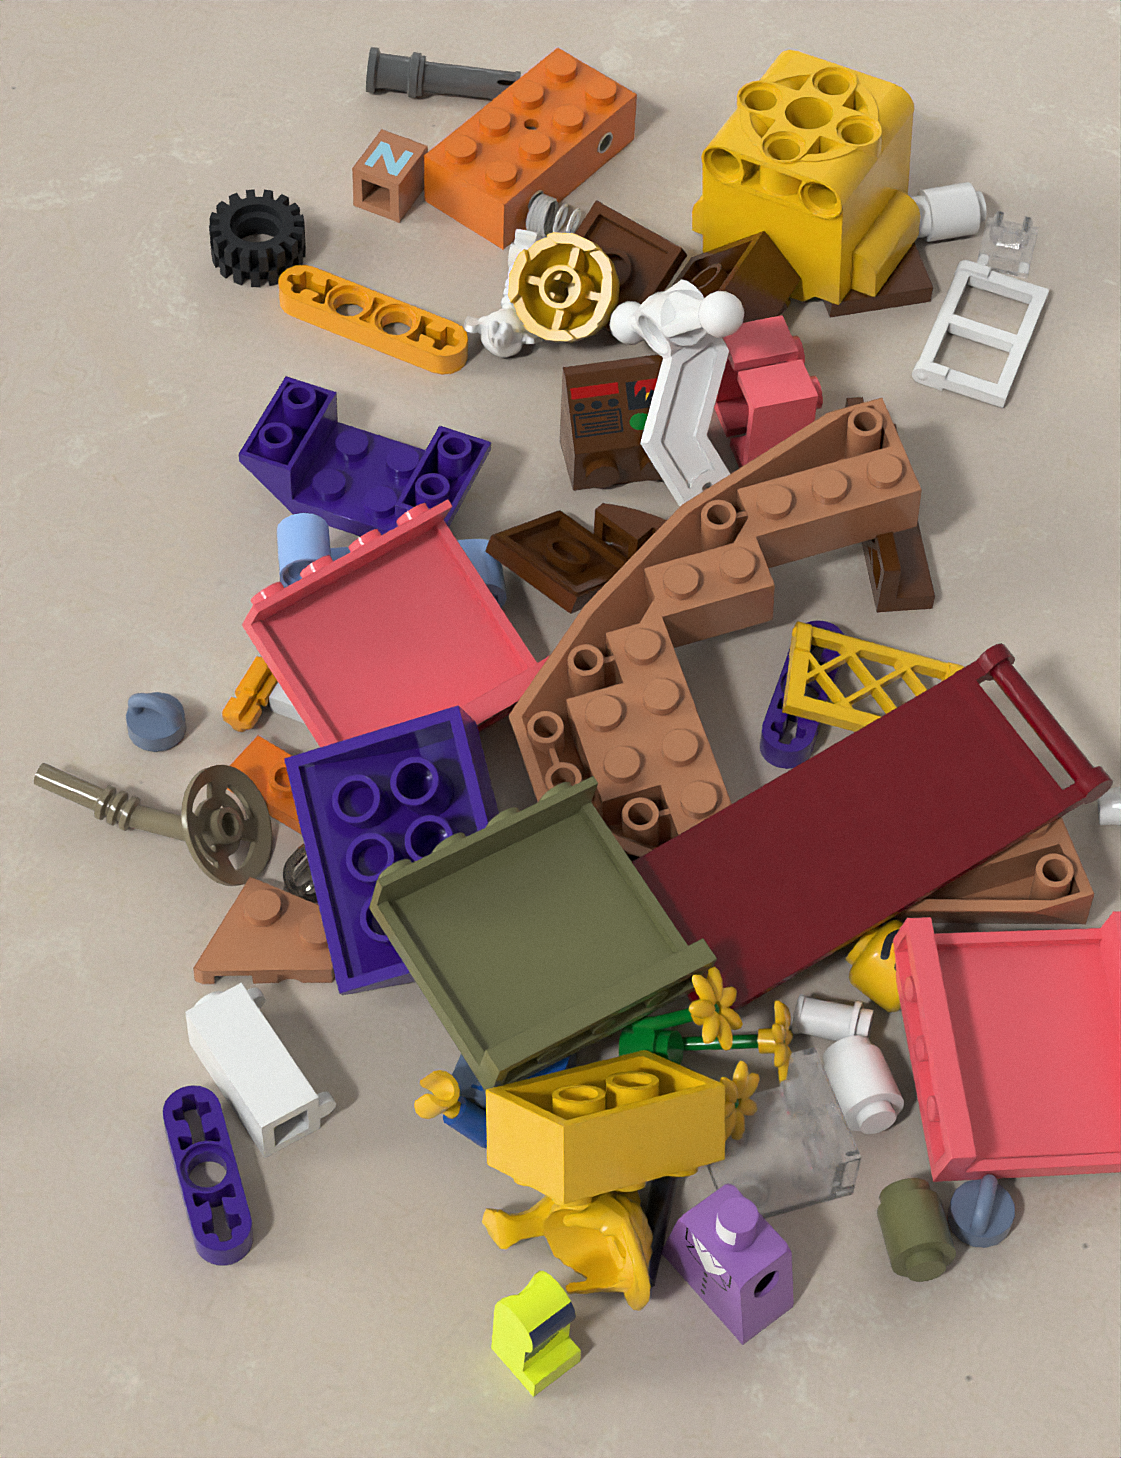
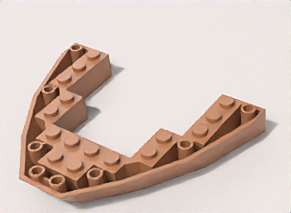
M883 398L826 413L682 504L582 608L509 714V720L537 802L547 791L558 784L570 782L573 786L594 776L598 786L591 803L624 852L638 858L732 804L674 648L773 620L775 584L768 568L876 538V535L888 532L896 533L917 527L922 489ZM1060 817L885 922L899 920L904 923L906 918L931 917L932 923L1086 925L1094 892L1063 819Z

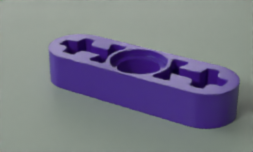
M820 620L807 622V624H811L813 627L843 634L832 623ZM811 645L810 653L814 650L815 645ZM824 649L819 660L820 666L840 656L837 651ZM789 652L762 724L759 745L764 759L771 765L783 769H792L810 758L822 725L820 722L782 712L789 665ZM842 665L827 673L834 684H836ZM816 680L806 684V686L813 688L818 693V700L830 702V698ZM788 720L797 723L795 738L791 740L790 744L779 742V739H782Z
M195 1085L182 1087L174 1091L165 1101L163 1120L194 1245L198 1254L205 1261L219 1266L231 1265L242 1260L250 1251L253 1244V1228L221 1104L217 1096L205 1087ZM189 1110H196L202 1123L204 1141L193 1144L189 1124L185 1120L184 1112ZM216 1162L225 1168L226 1175L219 1184L213 1187H200L189 1179L190 1172L200 1163ZM223 1205L227 1226L229 1229H232V1239L222 1242L219 1241V1237L214 1233L211 1208Z

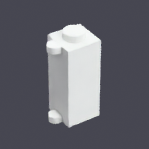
M240 983L224 992L215 991L204 996L193 1008L185 1012L189 1043L263 1157L267 1158L320 1129V1119L335 1109L336 1102L329 1092L316 1094L260 1011V1008L266 1002V998L260 989L254 987L246 990L243 984Z

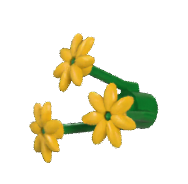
M711 967L708 970L707 979L702 975L695 974L692 976V983L700 999L693 1001L689 1008L658 1016H645L624 1027L620 1034L619 1056L647 1050L680 1065L683 1059V1051H727L730 1049L758 1048L760 1054L774 1053V1066L778 1067L779 1083H785L788 1080L790 1068L793 1064V1054L788 1046L793 1038V1034L789 1029L791 1014L788 1006L779 1000H775V1024L772 1025V1028L759 1029L758 1034L733 1035L731 1030H739L743 1025L740 1016L734 1010L728 1008L735 1002L737 990L734 987L723 988V980L716 967ZM694 1022L698 1026L703 1025L702 1036L682 1037L679 1031L669 1028ZM739 1061L732 1081L727 1077H721L720 1083L725 1084V1142L730 1135L732 1139L740 1140L745 1130L744 1116H752L758 1110L756 1102L750 1099V1097L757 1089L760 1078L756 1073H748V1066L744 1061Z

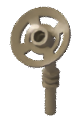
M46 763L40 765L34 777V785L93 810L96 819L103 820L107 816L106 822L112 826L119 822L121 830L127 831L132 827L185 841L198 867L210 879L225 886L246 884L249 877L256 879L268 862L272 846V826L267 805L253 781L242 771L232 766L214 765L204 768L194 775L184 793L181 815L140 805L141 799L139 797L132 796L128 800L129 794L123 790L116 794L114 786L108 785L103 789ZM207 784V799L202 801L197 806L195 813H193L192 808L196 795ZM227 788L239 798L246 811L247 820H245L236 801L225 793ZM241 840L250 842L249 851L244 862L235 870L228 857L236 852Z

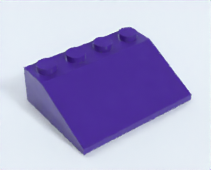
M459 705L284 758L338 991L341 995L416 982L369 909L379 875L397 861L410 859L413 863L432 854L434 848L439 843L454 834L464 833L467 837L486 828L488 822L499 814L477 724Z

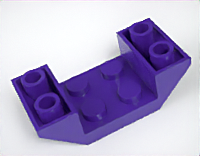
M285 376L240 450L239 462L293 515L299 513L314 514L323 518L330 527L361 537L374 529H378L381 535L398 527L396 523L398 518L413 507L426 503L427 507L431 509L447 499L453 507L444 518V521L450 527L491 451V442L439 425L427 449L423 450L338 422L337 392Z

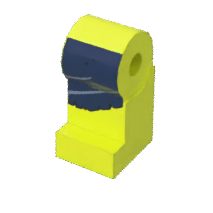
M538 1271L518 1295L503 1297L496 1303L494 1309L491 1349L533 1397L578 1364L581 1358L580 1348L569 1337L570 1323L576 1318L575 1309L564 1289L550 1274L545 1271Z

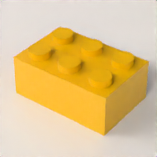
M642 1050L486 1089L487 1165L512 1177L515 1183L532 1187L551 1197L555 1204L566 1207H578L589 1204L592 1201V1196L614 1190L621 1192L637 1191L646 1186V1181L664 1176L685 1177L694 1175L698 1172V1167L725 1160V1084L647 1050Z

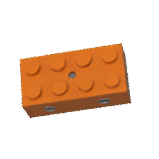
M556 48L424 155V201L504 250L515 240L516 229L527 230V214L537 196L546 194L549 197L556 198L558 203L561 202L634 140L637 94L560 48Z

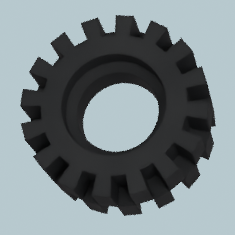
M255 189L246 190V198L241 199L238 193H234L229 196V205L223 201L216 205L217 213L212 212L209 218L212 262L215 268L220 267V274L227 279L233 274L234 283L243 285L246 278L251 279V287H260V280L267 279L269 286L278 284V275L282 274L286 269L295 265H303V257H306L303 214L300 215V207L296 203L289 205V197L281 194L277 200H274L273 191L265 189L263 197H255ZM254 234H265L273 237L263 242L242 240V238Z

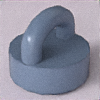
M161 692L136 693L129 698L126 723L129 738L134 745L146 751L158 752L168 750L181 741L186 731L184 708L177 698Z
M987 1174L979 1180L963 1183L955 1190L949 1204L948 1223L952 1232L962 1242L973 1247L987 1248L998 1245L1007 1237L1015 1218V1204L1011 1195L1001 1185L997 1184V1178L992 1174Z

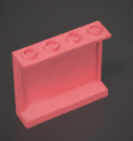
M448 499L431 509L427 507L426 503L413 507L396 521L398 527L381 535L378 529L371 530L350 544L348 547L350 553L335 561L332 560L330 555L323 556L300 572L302 579L285 588L281 582L273 583L258 592L250 600L253 606L242 623V627L320 747L458 705L476 722L478 732H481L511 713L549 658L548 656L540 662H536L445 523L444 518L453 507Z
M1113 911L1101 928L934 934L931 917L906 918L893 938L896 984L933 1182L979 1180L987 1174H992L997 1179L1121 1172V911Z

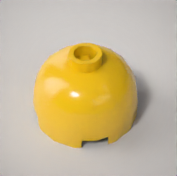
M553 232L547 234L546 238L536 241L528 250L523 249L518 254L509 273L508 297L510 303L514 304L517 316L525 324L523 326L527 331L551 342L573 343L595 335L610 321L611 314L618 304L620 282L614 263L598 244L575 233Z

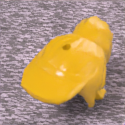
M610 1191L592 1196V1201L589 1204L578 1207L557 1205L552 1201L551 1197L545 1195L529 1210L519 1213H507L501 1209L486 1208L482 1223L499 1249H508L521 1239L545 1236L554 1257L560 1259L564 1265L571 1267L576 1273L587 1278L585 1281L571 1282L566 1285L568 1294L623 1292L627 1304L637 1311L642 1310L649 1302L651 1286L648 1267L652 1255L653 1235L648 1225L647 1217L640 1206L641 1200L638 1191Z

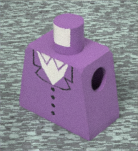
M730 1183L723 1185L677 1220L663 1247L662 1255L742 1345L793 1308L792 1252L784 1239L758 1212L755 1204L745 1198L734 1185ZM757 1286L761 1291L754 1293Z

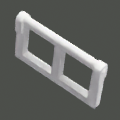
M970 260L960 261L920 359L913 369V379L920 384L941 391L944 388L1003 408L1046 302L1049 289L991 271V267ZM966 285L1029 304L1017 335L955 315ZM947 332L1009 352L997 384L934 363Z

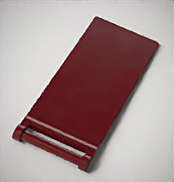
M999 643L990 647L976 661L955 672L947 679L632 862L686 944L689 946L704 939L716 956L717 960L713 967H716L721 974L723 988L734 987L737 990L736 1000L728 1008L736 1012L1055 819L1064 816L1082 804L1094 802L1111 788L1113 780L1101 766L1094 767L1013 666L1015 657L1004 644ZM985 680H994L1072 778L1075 782L1074 784L1063 790L983 690L980 683ZM696 991L686 995L691 1003L700 999Z

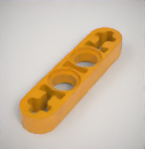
M295 265L286 269L279 277L280 306L285 313L432 373L441 375L452 374L461 370L466 365L468 360L467 332L462 326L453 321L313 266ZM344 304H355L360 306L363 311L354 316H344L337 313L336 309ZM399 322L409 326L410 330L401 335H392L385 332L382 328L390 323Z

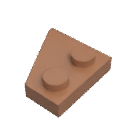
M249 877L193 967L195 981L201 984H215V976H252L253 984L279 983L286 979H295L302 983H332L335 979L319 905L252 877Z

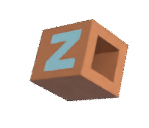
M381 129L352 168L353 206L400 223L424 190V155L428 152V146Z

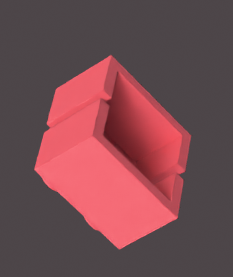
M783 315L745 322L734 334L722 337L729 349V354L714 409L726 437L746 434L730 439V447L739 468L814 422L816 409L822 408L823 396L819 380L816 376H809L805 367L802 342L797 335H791Z

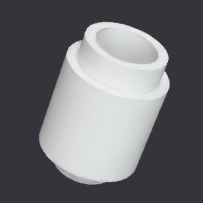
M969 182L919 190L917 196L911 197L916 202L920 211V227L917 238H923L926 242L976 234L980 223L986 219L984 196L980 191H975L973 185Z
M861 1035L845 1037L833 1043L824 1052L823 1061L825 1066L822 1074L845 1127L849 1130L861 1131L865 1134H876L888 1129L893 1125L897 1115L901 1112L904 1100L881 1049L872 1045L867 1037Z

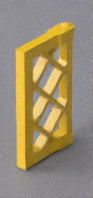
M797 621L792 629L782 712L856 732L882 716L855 710L851 705L872 695L887 714L897 707L882 689L883 687L902 678L915 696H918L927 689L914 672L941 679L942 682L964 668V666L924 657ZM811 645L837 651L840 656L820 666L810 653ZM859 658L893 666L895 671L876 681ZM845 663L848 664L865 686L846 698L827 675L828 672ZM816 680L833 703L804 696L806 684Z

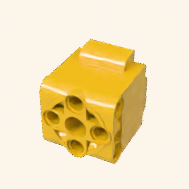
M783 51L759 81L746 83L739 89L737 93V109L702 152V195L693 205L692 231L703 235V253L765 231L801 278L790 295L791 298L803 302L817 297L839 305L850 289L875 297L919 236V207L908 195L913 113L915 110L914 102L910 95L902 87L894 83L800 51Z

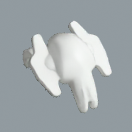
M516 229L514 244H511L509 249L508 279L505 281L506 288L502 295L504 298H502L500 304L502 308L488 316H482L481 318L467 316L465 319V330L470 333H479L484 347L499 358L517 354L522 349L523 344H536L545 340L527 331L523 326L525 324L517 316L514 304L510 303L508 297L509 273L518 254L523 249L528 250L537 241V232Z

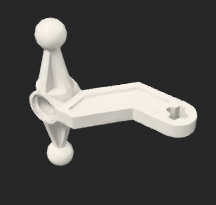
M682 279L668 290L649 296L642 304L635 301H627L620 304L611 314L609 324L612 335L620 342L627 345H636L646 340L648 345L663 357L640 444L679 507L703 492V486L709 488L730 475V472L709 440L707 432L729 354V349L722 337L734 334L743 324L744 318L742 303L735 295L726 291H716L704 298L702 293L693 284Z

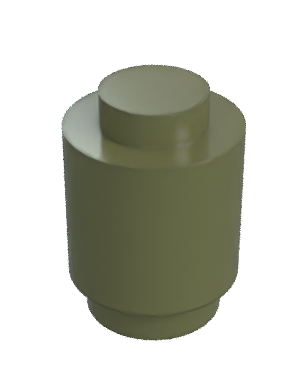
M907 1178L891 1183L879 1195L881 1204L877 1208V1217L892 1270L897 1275L908 1277L916 1282L933 1280L946 1271V1267L952 1263L956 1256V1250L940 1196L931 1190L927 1181L920 1178Z

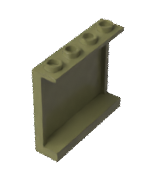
M594 776L573 786L570 782L558 784L547 791L538 803L521 811L517 807L508 808L493 817L488 822L486 828L467 837L464 833L454 834L439 843L434 848L432 854L413 863L410 859L397 861L387 867L377 879L369 909L485 1092L489 1088L524 1080L695 991L692 976L697 974L707 979L708 970L714 966L717 960L704 939L689 946L686 944L591 803L598 786Z

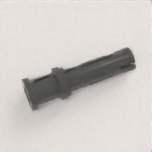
M371 47L367 65L366 92L375 93L378 88L407 92L410 98L422 96L423 92L493 100L521 77V71L511 72L426 61V56H422V53L413 52L411 57L384 54L380 52L379 48Z

